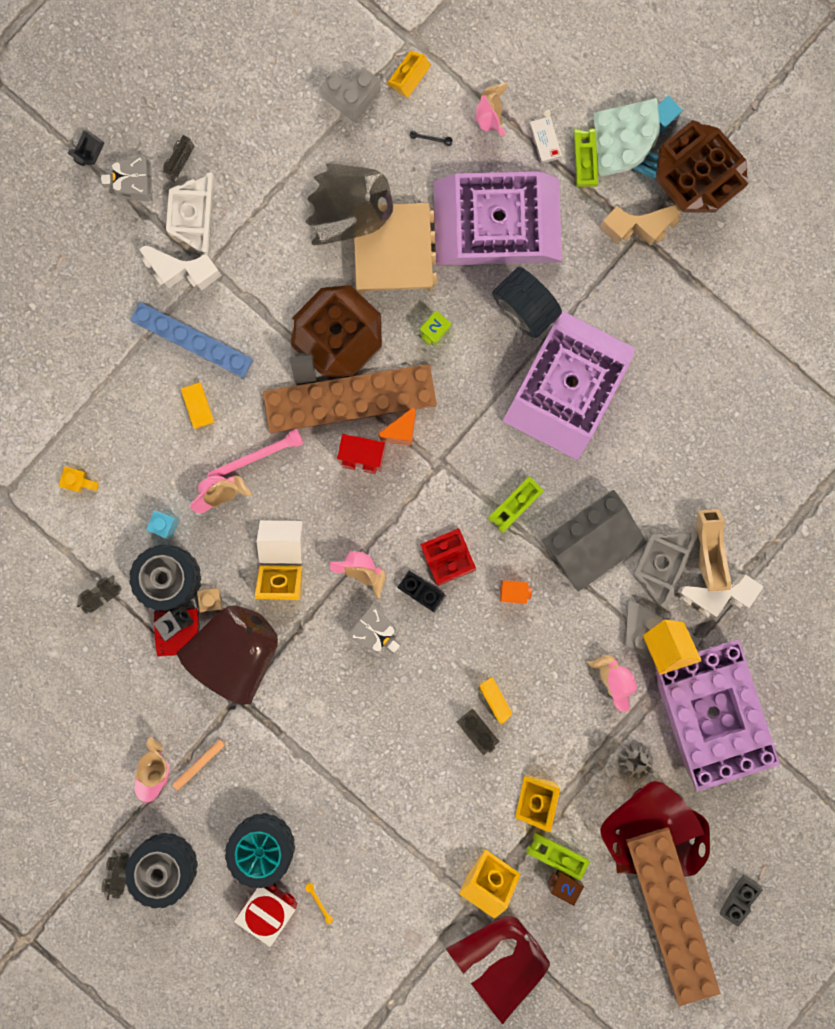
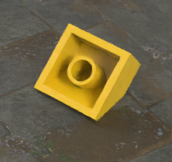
M485 849L466 876L459 894L495 919L507 909L521 874Z

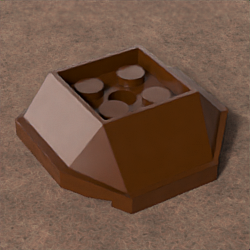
M692 120L659 148L655 181L682 212L715 213L749 185L747 161L719 128L700 124V122Z
M351 285L320 288L292 317L291 346L298 353L312 355L314 369L324 377L355 376L382 348L381 313ZM338 325L342 327V331L339 334L331 333L333 326Z

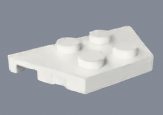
M207 173L205 177L196 181L192 179L182 186L178 185L169 189L166 223L168 234L207 255L209 251L213 173Z

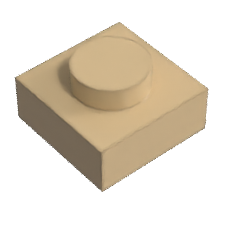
M220 588L197 591L200 612L222 609Z

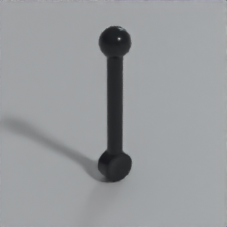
M416 131L410 132L411 139L421 138L444 143L446 146H451L453 142L451 137L444 139L418 134Z

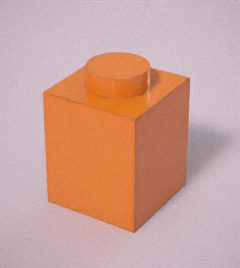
M501 580L500 602L527 604V599L531 600L532 587H528L529 582Z

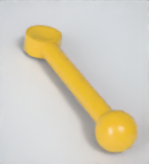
M312 883L306 884L305 890L311 893L325 917V923L331 924L333 917L328 915L313 890L314 885Z

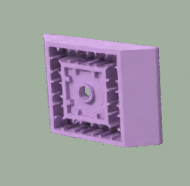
M541 171L453 174L434 182L436 266L562 262L559 178ZM496 211L504 213L505 218L502 221L494 219L493 214Z
M562 311V314L554 321L502 422L578 460L591 440L630 365L636 348ZM569 376L575 377L577 379V386L569 387L566 384V378Z
M739 639L698 651L701 662L659 675L656 668L657 684L684 767L696 791L780 765ZM715 706L718 711L717 715L714 718H709L707 710Z

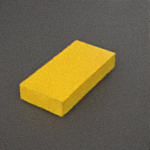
M199 382L181 388L193 428L198 429L215 423L202 383Z

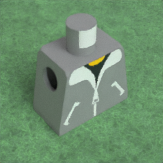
M146 155L115 161L112 163L113 174H102V186L104 188L113 187L118 198L153 202L151 162Z
M374 603L347 635L350 639L376 653L384 646L394 654L401 645L392 637L396 627Z

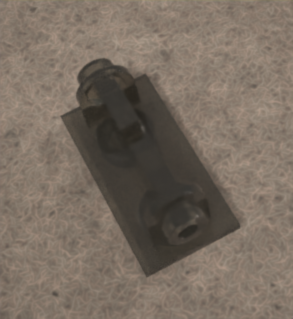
M115 576L104 577L97 582V586L93 589L84 590L78 596L77 607L83 605L81 609L85 614L88 612L92 613L104 605L100 597H103L108 602L119 595L122 588L118 583L114 584Z
M473 708L456 721L483 756L487 752H492L500 742Z
M113 850L112 856L107 859L106 870H108L107 878L103 879L101 887L106 900H109L110 895H112V898L119 899L124 893L125 877H119V874H124L126 863L130 855L128 853H121L118 856L116 851Z

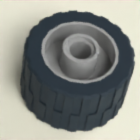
M517 267L492 292L497 304L520 329L533 338H538L562 314V309L551 292L535 276L521 267Z
M158 545L146 549L134 560L129 573V584L131 585L133 595L145 607L157 611L172 610L187 605L191 599H194L200 588L201 570L196 559L188 551L180 547Z
M161 833L153 835L146 839L128 859L124 872L125 885H127L129 894L134 897L133 899L145 907L148 906L156 909L173 905L184 896L196 877L198 867L196 853L193 851L190 843L176 834Z

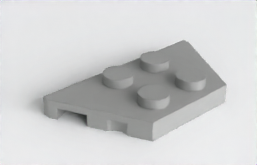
M698 533L649 535L633 574L663 609H666L698 537Z
M628 599L624 646L654 663L643 635L665 619ZM690 634L695 646L701 643L700 639Z

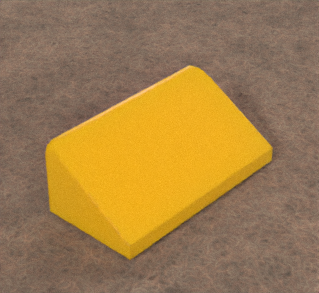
M410 50L387 82V85L408 98L431 66L427 57Z
M490 677L479 683L478 686L499 724H503L512 715V711L495 680Z

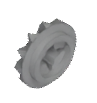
M630 744L619 755V767L630 778L641 779V777L648 775L651 768H653V757L649 749L641 744ZM639 754V760H641L644 763V765L637 764L634 768V764L630 760H628V758L636 759V757Z

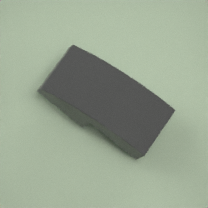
M299 353L295 357H290L291 369L296 385L317 382L312 355Z
M743 874L723 904L720 915L739 927L751 912L750 906L763 891L762 886Z

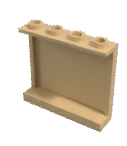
M429 203L353 206L356 291L360 295H366V291L429 289V292H433V285H437L436 272H432V265L436 264V252H431V244H435V231L430 230V223H434V210H430Z

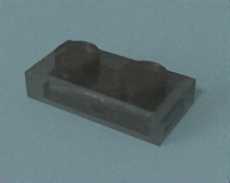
M185 135L175 143L173 154L170 159L168 158L163 166V173L167 179L174 183L195 147L191 139Z

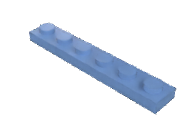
M139 302L130 319L131 322L243 379L253 362L252 358Z

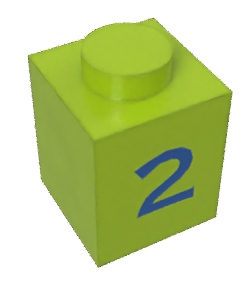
M436 310L419 329L420 339L428 346L432 344L436 347L451 330L452 323Z

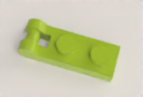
M589 128L588 131L574 129L576 188L597 187L595 128ZM581 140H588V143H582Z
M529 476L487 519L491 523L494 522L499 527L498 530L503 533L544 490ZM503 511L509 516L506 521L499 516Z
M535 832L532 837L534 840L531 846H528L526 853L581 881L590 860ZM541 844L547 846L544 853L539 851Z

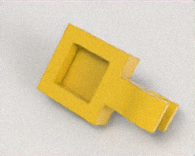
M64 466L58 486L81 493L83 487L97 491L99 483L86 479V472Z

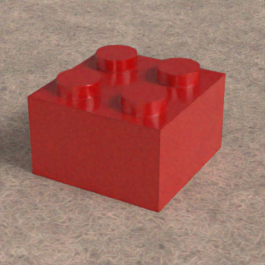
M342 434L337 460L343 466L342 468L355 470V467L363 468L362 470L365 473L376 474V471L381 472L386 444L382 441Z

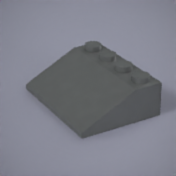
M615 490L609 491L541 539L577 592L647 542Z

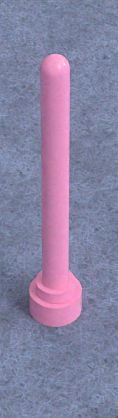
M297 429L289 432V435H286L285 439L215 469L207 474V478L210 476H223L288 446H301L304 444L301 435Z

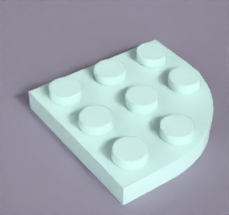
M657 99L594 113L598 173L600 177L624 172L636 167L645 160L646 155L654 148L660 130Z

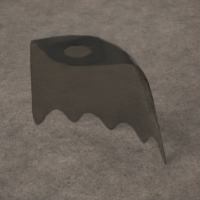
M326 164L329 168L328 171L314 176V179L319 183L318 189L308 196V201L314 206V213L306 220V223L317 230L316 237L312 240L311 244L324 245L368 235L379 230L393 212L391 191L384 174L370 168ZM366 194H370L369 201L365 200ZM380 198H384L387 202V209L384 212L378 207V200Z

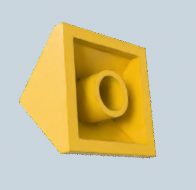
M260 565L255 599H302V566Z
M663 620L643 635L659 675L701 662V658L684 622Z
M524 776L515 818L551 832L560 793L558 784L548 780Z

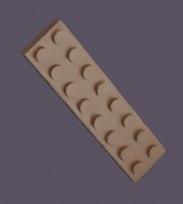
M430 364L263 391L270 434L406 412L411 408L418 410L437 406Z
M666 827L627 839L626 842L678 1005H686L721 994L669 828Z

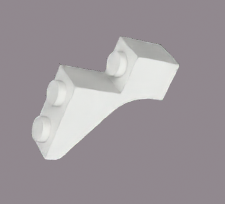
M143 246L139 249L144 255L141 259L148 269L152 266L156 271L153 276L160 285L164 283L168 288H171L186 277L193 287L198 285L202 291L222 276L206 253L192 261H181L149 246Z
M739 574L731 584V590L708 591V588L681 586L676 593L681 595L679 598L681 601L689 606L694 604L699 608L697 611L700 614L709 618V616L717 617L729 599H731L729 602L739 609L741 607L750 608L763 586L746 574Z

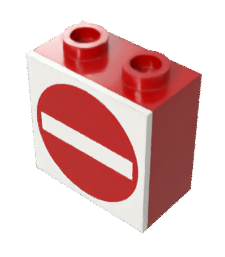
M275 883L269 887L256 888L234 921L269 947L276 940L298 905L293 895L288 892L284 894L277 889L278 886Z

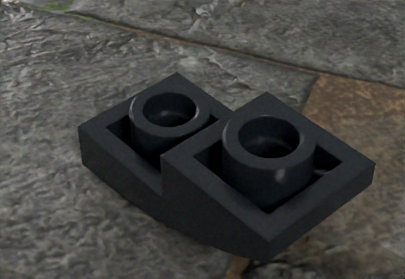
M410 570L397 587L434 613L447 596Z

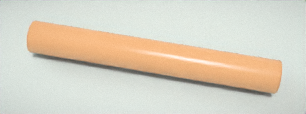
M219 739L173 783V787L176 790H180L226 744Z

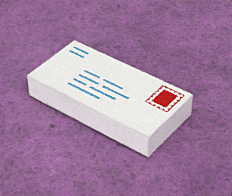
M551 117L530 122L540 163L543 164L561 159L562 155Z

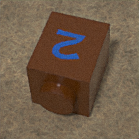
M558 869L556 873L553 872L548 880L550 893L572 906L575 905L584 888L580 880Z

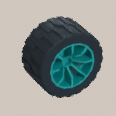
M263 813L247 817L236 827L225 849L226 866L234 879L236 878L239 883L250 888L269 887L282 879L290 866L295 851L294 835H292L290 827L285 824L286 822L275 815Z

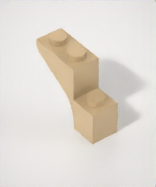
M673 205L645 215L634 216L616 206L603 220L599 228L617 244L622 239L627 241L635 232L651 246L655 241L659 243L667 234L665 230L669 225L673 228L681 219L679 214L682 211L677 205Z
M719 509L699 510L697 513L695 532L698 533L700 541L698 566L708 591L731 590V579L724 548L725 521Z

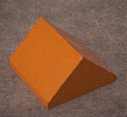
M411 408L378 433L379 439L385 443L412 446L416 410Z

